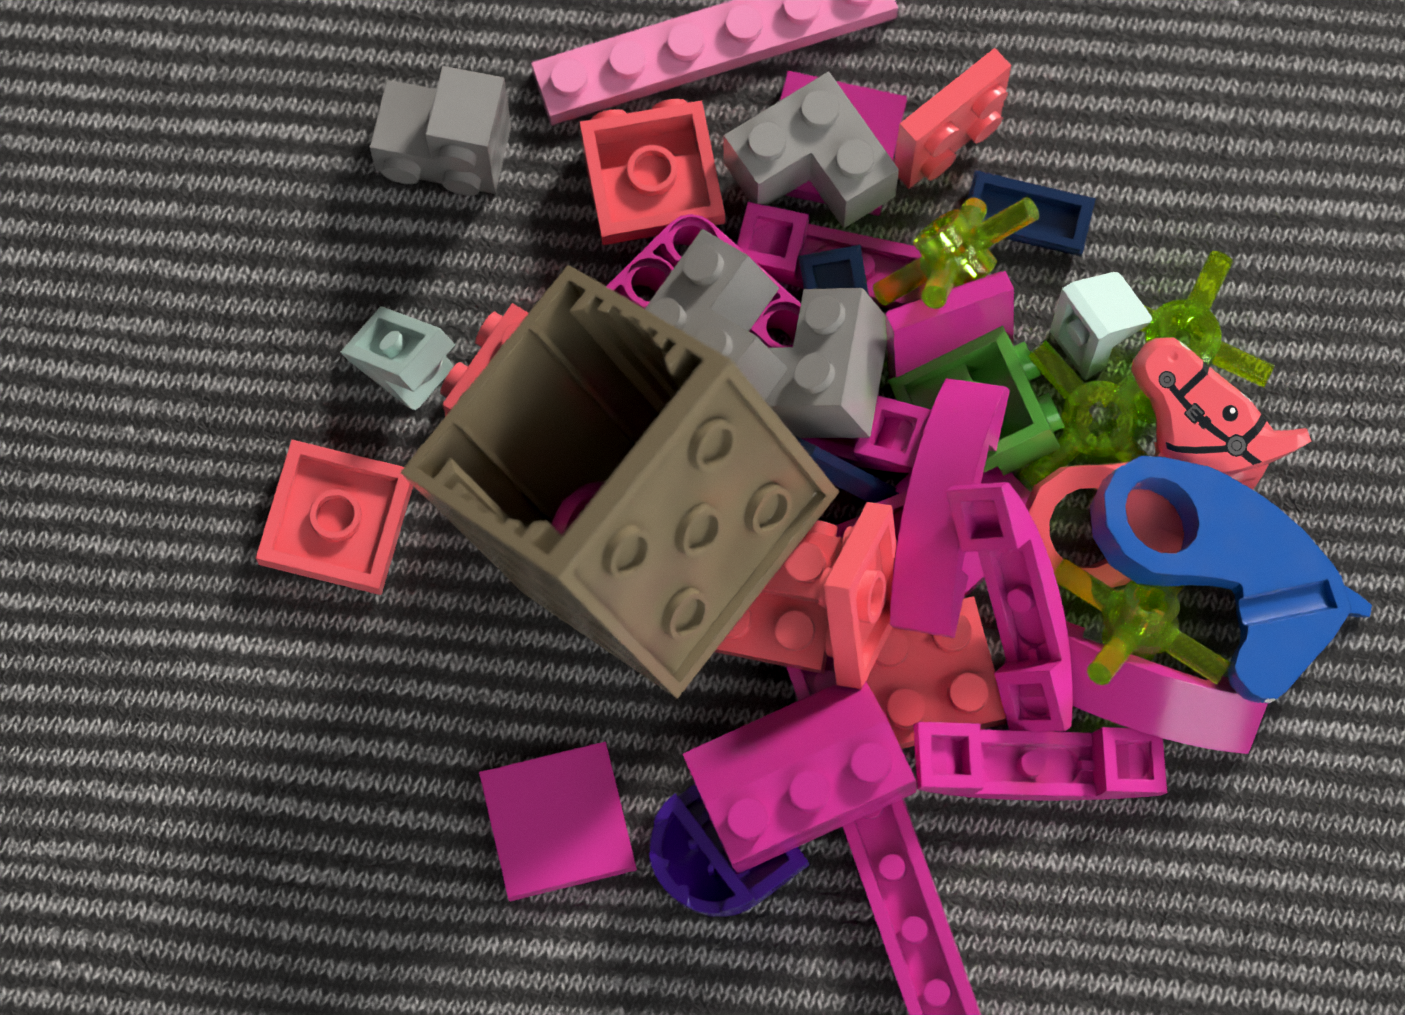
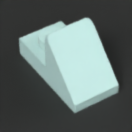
M1111 272L1074 281L1062 288L1050 333L1086 381L1106 368L1114 346L1148 326L1152 321V317L1122 275L1118 272Z
M380 306L341 350V354L404 405L416 410L453 368L452 362L446 355L455 344L441 328Z

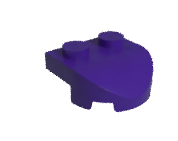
M696 784L679 796L676 793L673 794L663 804L654 819L649 856L658 881L666 892L681 905L704 915L731 916L743 913L759 904L810 865L803 853L796 847L742 873L736 874Z

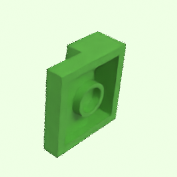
M1003 325L897 378L894 377L888 380L897 401L931 410L946 378L1007 387L1010 392L996 452L988 450L983 473L998 466L1004 476L1061 449L1054 432L1065 427L1049 392L1037 397L1030 380L1041 375L1026 342L1024 341L1014 346Z

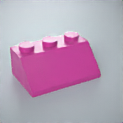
M865 682L862 689L834 684L683 753V757L736 874L742 873L917 792L916 779L885 714L867 682Z

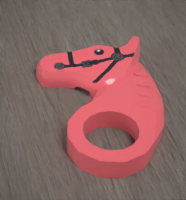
M1174 337L1154 338L1145 343L1133 359L1131 371L1139 388L1149 398L1156 416L1157 442H1154L1156 452L1153 456L1211 467L1253 490L1270 463L1297 451L1311 442L1306 428L1273 430L1247 396ZM1128 462L1060 467L1034 485L1025 506L1046 547L1058 584L1074 591H1096L1135 583L1111 567L1106 558L1091 566H1075L1067 563L1056 552L1050 539L1051 516L1055 506L1067 494L1082 488L1098 490L1102 480ZM1134 489L1130 491L1125 508L1127 521L1135 536L1147 547L1160 553H1178L1182 547L1184 531L1182 520L1175 507L1162 495L1150 490Z

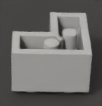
M442 66L437 89L387 80L370 144L375 170L382 172L386 178L403 184H415L420 179L441 183L447 190L460 195L473 196L477 195L479 191L496 194L511 131L504 77Z
M829 71L724 135V165L752 203L768 206L810 180L844 229L893 199L896 195L898 167Z
M702 229L645 310L731 359L764 400L767 399L788 369L757 336L749 332L779 290V287L747 254Z
M863 288L804 289L793 347L769 348L788 369L765 401L788 430L800 438H870L887 345L886 315Z

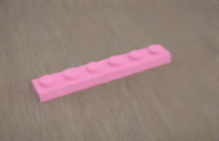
M731 0L531 62L532 72L552 126L896 19L898 6L895 0Z

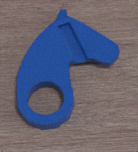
M1140 456L1117 468L1102 480L1090 504L1092 535L1110 566L1137 584L1154 586H1215L1230 589L1234 593L1240 641L1230 660L1227 676L1230 686L1242 698L1250 702L1271 703L1284 694L1333 640L1347 616L1370 617L1372 605L1358 593L1344 585L1336 567L1299 525L1256 491L1211 467L1166 457ZM1134 489L1150 490L1162 495L1175 507L1182 520L1184 531L1182 547L1178 553H1160L1147 547L1135 536L1127 521L1125 508L1130 491Z

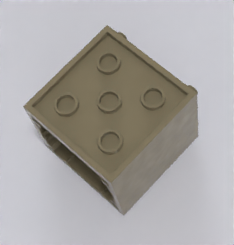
M567 265L550 288L545 291L534 308L513 334L503 343L500 350L467 391L461 395L458 402L400 472L521 592L677 699L839 493L731 359L570 265ZM608 480L562 537L551 525L563 500L584 484Z

